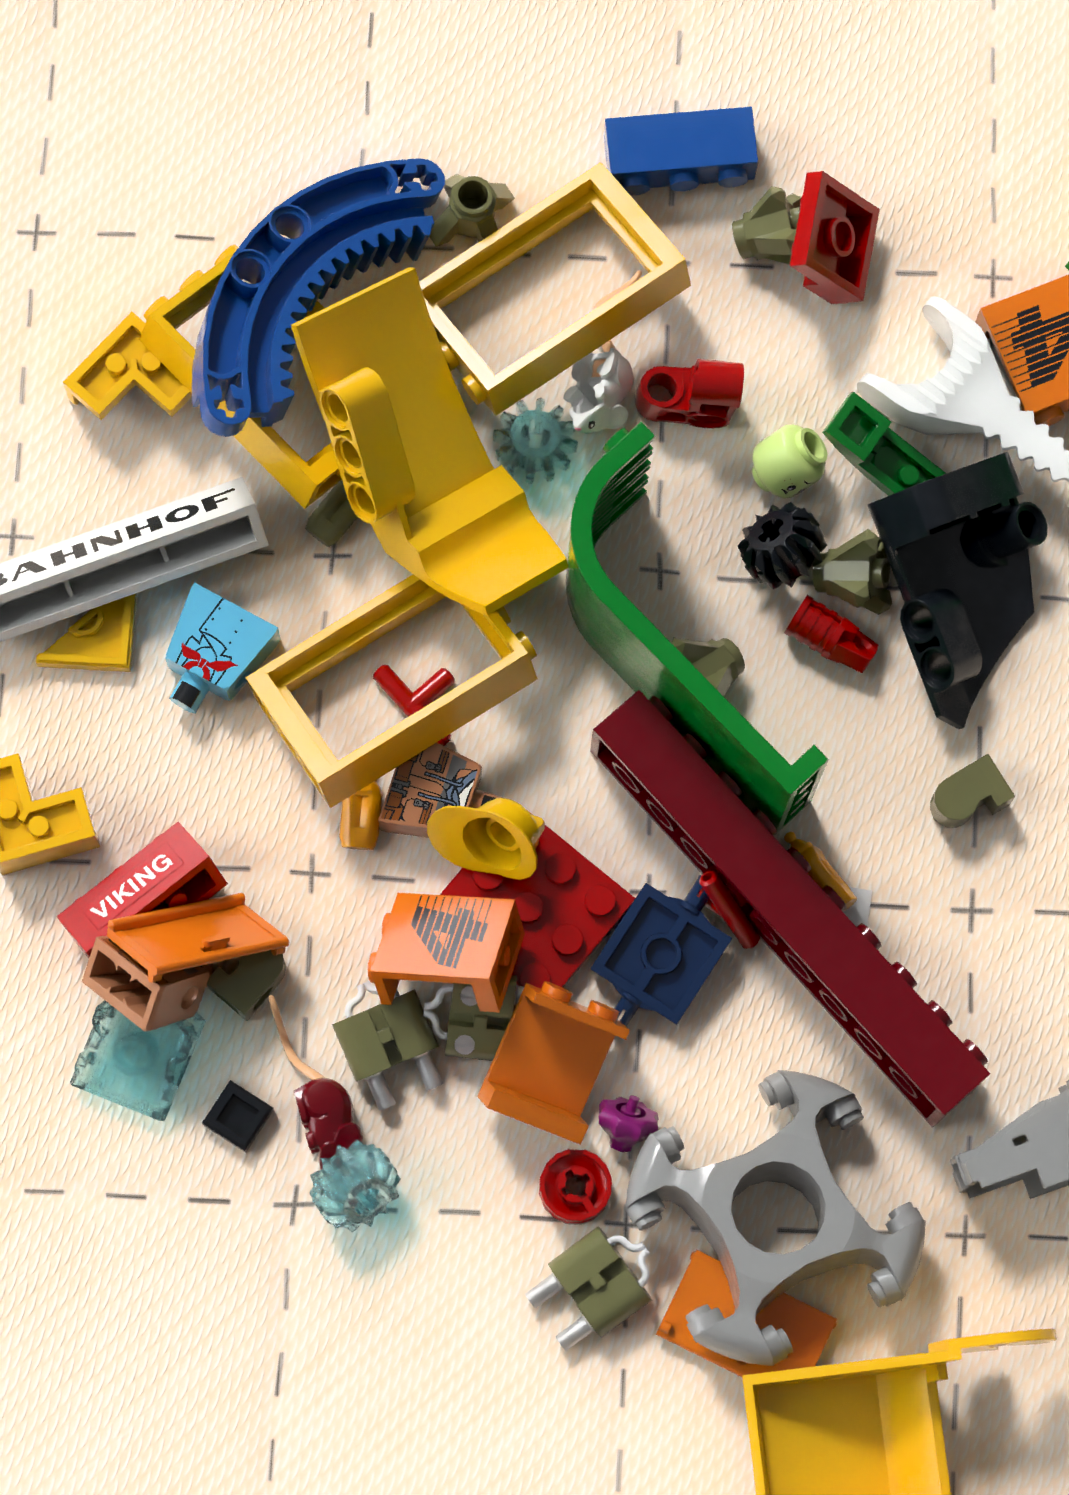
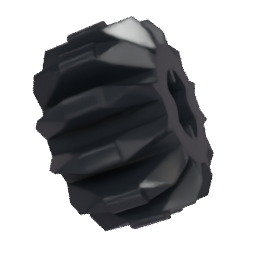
M789 502L781 509L773 504L769 512L764 516L755 515L756 522L753 526L742 529L745 539L737 546L745 563V568L752 578L757 579L759 583L767 584L774 590L782 583L792 588L796 578L802 575L809 577L808 570L810 567L823 562L820 552L826 548L827 544L819 528L820 524L813 514L808 513L805 508L800 509L792 502Z

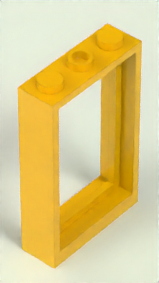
M601 162L419 282L450 371L457 368L464 377L461 382L470 398L477 405L484 401L495 416L691 286L684 256ZM594 209L648 271V274L495 375L441 309Z
M235 244L220 254L214 263V267L206 273L198 270L191 274L183 282L176 295L170 299L166 296L160 297L144 314L146 323L139 340L191 393L195 348L176 329L209 305L225 268L238 249ZM317 300L311 312L308 311L306 317L325 307ZM225 400L220 402L217 408L224 410L226 416L231 418L236 412L228 411ZM261 417L248 418L242 431L233 435L304 509L342 480L331 443L305 462L272 427H262Z
M412 574L245 678L258 705L328 806L332 808L538 680L531 661L537 657L536 651L523 631L514 634L507 624L511 623V619L504 606L487 616L462 605L501 660L340 760H337L291 692L446 597L445 595Z

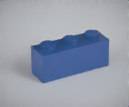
M752 106L605 118L603 137L606 167L630 196L647 193L650 188L670 187L673 191L682 192L693 190L699 184L718 183L721 187L730 188L744 185L748 180H755L758 155Z

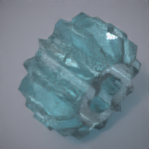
M541 397L535 402V410H529L527 404L520 399L516 403L518 416L504 411L500 415V422L504 428L493 431V441L501 445L495 450L496 460L510 461L507 466V472L512 477L517 475L522 469L526 470L525 481L529 485L534 483L535 472L540 471L547 482H551L554 480L555 475L553 466L561 470H568L571 461L566 454L577 451L578 442L569 437L575 432L573 421H561L564 409L560 405L553 407L549 413L545 412V400ZM531 434L541 435L540 448L529 447Z
M359 1140L354 1141L348 1149L338 1145L334 1156L330 1159L321 1158L323 1168L310 1175L313 1182V1187L309 1192L312 1202L324 1219L336 1229L346 1227L351 1232H354L361 1223L372 1227L374 1217L380 1213L389 1214L386 1206L387 1203L399 1197L396 1186L401 1179L397 1174V1169L390 1162L389 1157L374 1144L367 1146Z

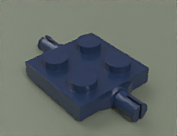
M701 875L698 876L684 901L668 897L645 883L590 968L593 972L612 983L622 996L614 1009L620 1012L618 1018L624 1010L626 1011L620 1020L626 1027L639 1007L655 1011L675 1025H678L732 941L730 936L711 925L701 912L709 900L705 891L702 892L700 897H697L702 889L699 883Z

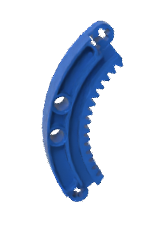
M421 158L384 161L355 167L326 177L297 192L278 205L250 231L231 257L217 284L204 316L196 343L192 366L193 407H198L200 404L202 421L210 432L218 436L229 437L242 431L248 418L261 417L262 427H272L273 423L283 420L295 395L294 390L288 388L293 378V373L288 371L293 362V356L290 354L296 343L291 324L304 319L308 311L311 312L317 300H322L325 297L329 287L332 289L338 287L342 277L347 281L352 279L356 269L365 273L371 262L377 267H383L388 256L395 264L400 263L405 252L412 261L418 260L434 226L433 216H425L424 209L430 208L436 203L445 185L443 171L436 163ZM419 178L422 185L429 186L428 189H422L419 182H412L413 179ZM397 187H402L400 193L395 194ZM241 279H244V280L250 282L251 284H248V283H246V282H243ZM225 400L228 411H236L232 418L227 417L224 410L217 409L220 402Z

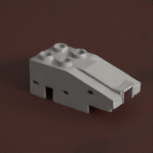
M1069 1080L1066 1081V1085L1058 1088L1060 1092L1058 1096L1038 1102L977 1148L958 1154L950 1160L954 1170L952 1174L959 1193L967 1192L969 1198L1023 1180L1028 1195L1032 1199L1069 1185Z

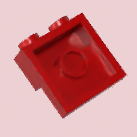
M824 171L809 172L806 175L804 191L800 200V212L795 239L791 249L790 267L805 276L803 287L830 304L862 302L865 295L880 209Z

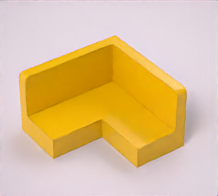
M133 312L63 381L68 399L75 405L81 402L100 420L135 385L171 417L192 397V393L139 340L145 322Z
M19 753L0 758V873L2 875L100 847L82 787L33 801Z

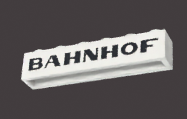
M243 477L0 563V642L268 546L269 544L256 505Z

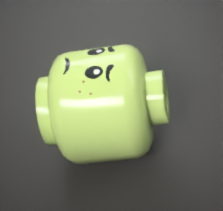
M795 424L785 425L760 441L754 448L752 457L754 480L766 492H771L780 498H792L818 482L824 475L825 461L828 455L826 447L819 435L812 429L803 428Z

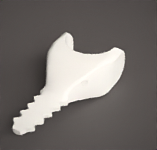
M931 297L923 306V315L930 326L945 342L950 353V358L944 368L938 371L933 378L926 379L919 384H895L871 373H866L857 383L858 392L866 402L901 426L925 435L983 433L984 437L988 440L993 438L999 439L1002 450L1016 449L1020 461L1033 459L1036 472L1049 470L1053 482L1062 480L1069 482V450H1064L1063 438L1049 437V426L1046 424L1036 425L1033 411H1020V398L1009 395L987 337L981 327L942 298Z

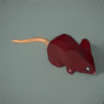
M270 995L271 1010L285 1054L290 1063L311 1080L294 1090V1095L304 1128H309L310 1130L305 1134L309 1150H311L312 1154L319 1152V1166L323 1182L328 1183L344 1170L351 1155L361 1147L363 1135L360 1127L353 1123V1104L348 1091L337 1081L325 1078L297 1057L288 1039L273 995Z

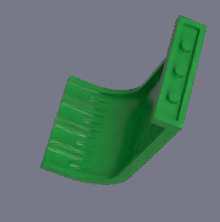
M642 422L636 425L630 432L626 428H622L604 445L603 450L606 454L602 456L586 475L574 502L567 560L568 568L566 571V594L572 617L588 644L634 692L640 690L648 699L654 695L668 708L673 716L670 724L682 737L689 733L702 745L708 755L704 761L716 774L724 771L736 782L742 791V795L738 798L751 812L759 809L769 818L777 830L774 834L775 836L811 802L829 759L813 745L790 765L613 584L602 569L594 547L607 529L647 493L644 486L648 483L649 476L646 472L651 468V462L648 458L653 454L652 450L654 449L650 443L655 439V435Z

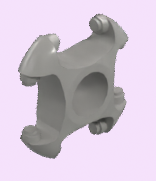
M777 1070V1072L765 1077L764 1081L758 1084L761 1096L769 1107L775 1105L778 1110H781L788 1106L794 1116V1119L779 1132L746 1154L694 1170H680L672 1165V1163L681 1160L679 1151L684 1149L682 1139L674 1126L668 1129L664 1127L654 1133H650L639 1151L633 1166L626 1198V1212L633 1225H637L640 1231L655 1225L662 1219L660 1213L665 1210L662 1201L675 1203L699 1227L716 1252L719 1261H721L730 1287L735 1312L724 1319L719 1308L710 1309L707 1304L688 1313L685 1318L688 1321L687 1327L694 1341L728 1358L766 1366H773L788 1358L787 1355L793 1352V1347L782 1328L775 1330L772 1325H769L761 1330L756 1324V1315L775 1298L803 1280L854 1264L870 1265L877 1269V1271L870 1274L872 1282L867 1284L873 1301L879 1308L884 1305L890 1306L902 1300L915 1277L920 1263L926 1221L922 1218L917 1207L914 1208L911 1202L895 1208L888 1214L891 1220L885 1225L891 1235L880 1234L869 1226L833 1179L815 1127L816 1123L827 1118L831 1127L839 1125L842 1130L860 1122L864 1116L861 1113L862 1108L855 1097L856 1095L838 1084L820 1077L785 1070ZM766 1181L785 1183L800 1191L813 1206L818 1221L817 1236L805 1247L786 1254L764 1252L749 1244L737 1230L731 1212L735 1197L749 1186Z

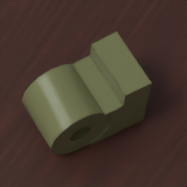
M986 754L949 776L938 785L930 800V811L933 818L939 824L949 828H956L969 821L975 810L985 804L991 814L994 815L1009 806L1015 795L989 754Z
M271 950L242 956L239 958V965L230 975L221 967H218L209 977L207 987L243 1019L248 1021L285 976L286 965L283 954L273 955Z

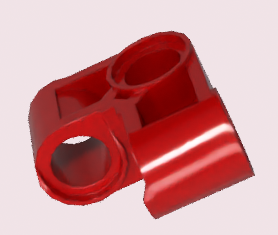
M697 359L695 366L691 368L653 367L641 378L634 398L635 406L640 415L654 422L689 424L695 427L712 429L726 427L730 424L736 408H739L741 404L744 364ZM652 385L664 386L670 392L672 399L664 402L657 401L650 396L648 387Z

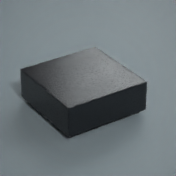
M230 1080L203 1120L202 1125L246 1153L273 1113L274 1108Z

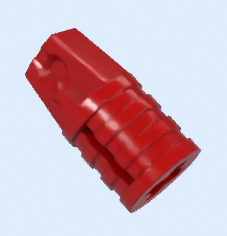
M807 594L784 633L789 637L796 638V641L801 644L804 643L809 646V649L814 652H819L822 657L836 663L840 662L863 673L875 656L879 645L859 631L860 629L849 619L839 616L837 612L826 608L824 604L813 600V597Z

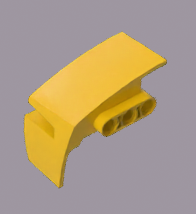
M408 267L291 324L300 357L327 426L349 504L362 521L371 524L383 549L390 557L441 594L487 616L568 568L567 559L561 549L533 516L524 490L502 465L495 469L493 468L452 377L432 323L415 268Z

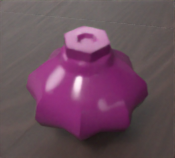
M631 1095L629 1100L623 1097H618L614 1100L604 1099L599 1104L598 1123L609 1134L610 1147L619 1152H631L632 1146L637 1142L645 1141L650 1133L658 1131V1113L647 1108L643 1102H639V1097Z

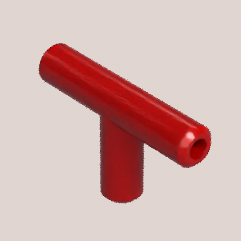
M382 665L373 673V679L408 717L432 703L455 683L453 675L446 668H441L412 692L389 665ZM451 734L437 743L445 746L451 740Z
M713 870L703 873L699 879L702 889L697 897H700L702 892L705 891L709 897L705 907L724 919L744 949L755 947L760 940V936L718 873Z

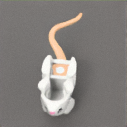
M638 270L627 283L600 299L593 310L639 280L642 271ZM611 340L602 345L604 352L590 353L573 365L571 377L577 381V384L566 390L563 399L571 403L569 413L573 420V427L578 432L589 434L606 428L618 429L623 427L627 421L628 411L620 404L630 392L633 383V372L629 361L615 349Z

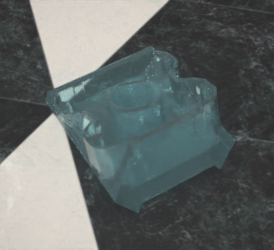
M104 1000L95 1009L92 1017L93 1027L83 1051L78 1055L70 1084L158 1121H165L206 1020L196 1012L193 1017L144 1032Z

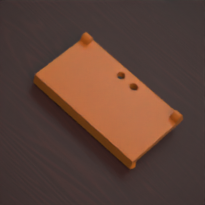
M243 893L108 921L107 937L148 970V980L150 983L161 981L162 974L269 950H271L273 955L285 953V948L289 946V940L284 934L245 905V895Z
M697 1249L691 1253V1261L656 1335L740 1377L742 1375L816 1366L832 1329L836 1327L837 1319L786 1293L775 1298L756 1315V1324L760 1330L772 1325L775 1330L782 1328L785 1331L793 1347V1352L787 1355L788 1358L773 1366L750 1364L728 1358L695 1342L687 1327L688 1321L685 1316L688 1313L708 1304L710 1309L719 1308L725 1319L734 1314L735 1306L721 1261Z

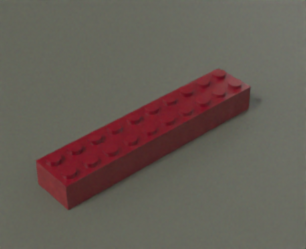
M640 690L636 691L593 729L590 752L701 874L711 870L718 873L760 936V939L933 1128L991 1074L984 1067L988 1063L986 1056L971 1040L966 1039L962 1043L950 1030L949 1026L952 1024V1020L935 1001L931 1000L927 1004L913 989L917 985L914 977L899 962L891 965L878 951L882 947L881 942L866 925L860 923L856 927L843 913L847 906L842 898L828 885L821 889L808 873L812 868L803 855L794 847L786 850L773 836L777 830L769 818L759 809L751 812L738 798L742 795V791L736 782L724 771H721L719 774L713 771L704 761L708 755L702 745L689 733L682 737L670 724L673 716L668 708L656 696L653 695L648 699Z

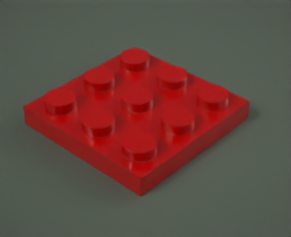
M545 825V829L535 849L538 856L537 869L531 877L518 880L502 875L462 868L440 895L515 900L525 932L512 975L517 976L516 984L525 987V984L528 983L542 988L544 981L564 988L625 915L636 898Z

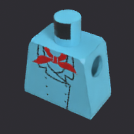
M194 582L165 657L168 668L182 676L169 699L177 706L193 714L197 712L208 691L227 701L232 700L246 684L247 680L245 677L255 672L279 644L281 639L278 627Z

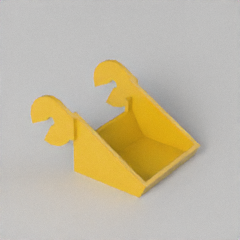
M1055 1329L1021 1330L946 1339L928 1344L929 1353L742 1375L756 1495H951L937 1387L938 1381L948 1379L946 1363L962 1360L961 1353L999 1350L998 1346L1034 1345L1053 1342L1057 1340Z

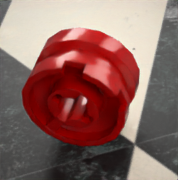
M567 1149L557 1153L546 1163L540 1176L539 1196L545 1210L554 1219L565 1224L581 1225L594 1220L605 1210L612 1193V1178L607 1165L598 1155L585 1149ZM577 1177L584 1182V1194L580 1197L566 1193V1182L570 1178Z

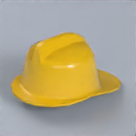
M496 798L486 802L477 809L463 806H445L434 811L427 821V834L432 846L442 857L456 866L518 880L531 877L537 869L538 856L535 849L545 829V822L541 817L530 814L521 804L511 799Z

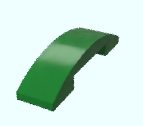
M854 391L849 393L822 432L857 470L888 496L946 474L891 430L889 426L892 422Z

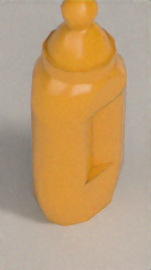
M377 780L342 801L339 838L343 848L374 850L379 837L378 820L382 805V792Z
M790 831L785 834L784 840L790 844V847H794L810 864L812 868L808 873L821 889L825 885L830 886L846 904L847 908L845 910L849 909L857 901V897L828 863L823 852L818 847L813 846L810 841L797 839L794 832Z

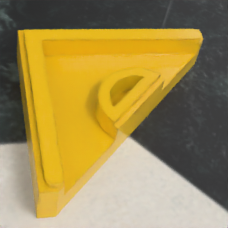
M137 593L91 609L68 628L67 633L43 653H39L36 656L37 666L131 672Z

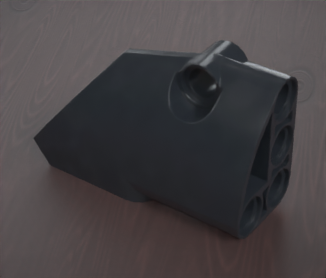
M1008 452L946 473L868 504L869 511L905 603L900 614L901 626L935 716L957 729L965 727L971 707L995 663L1011 640L1034 613L1029 548L1038 546L1045 541L1048 526L1042 510L1032 502L1019 504L1017 496L1023 495L1024 492Z

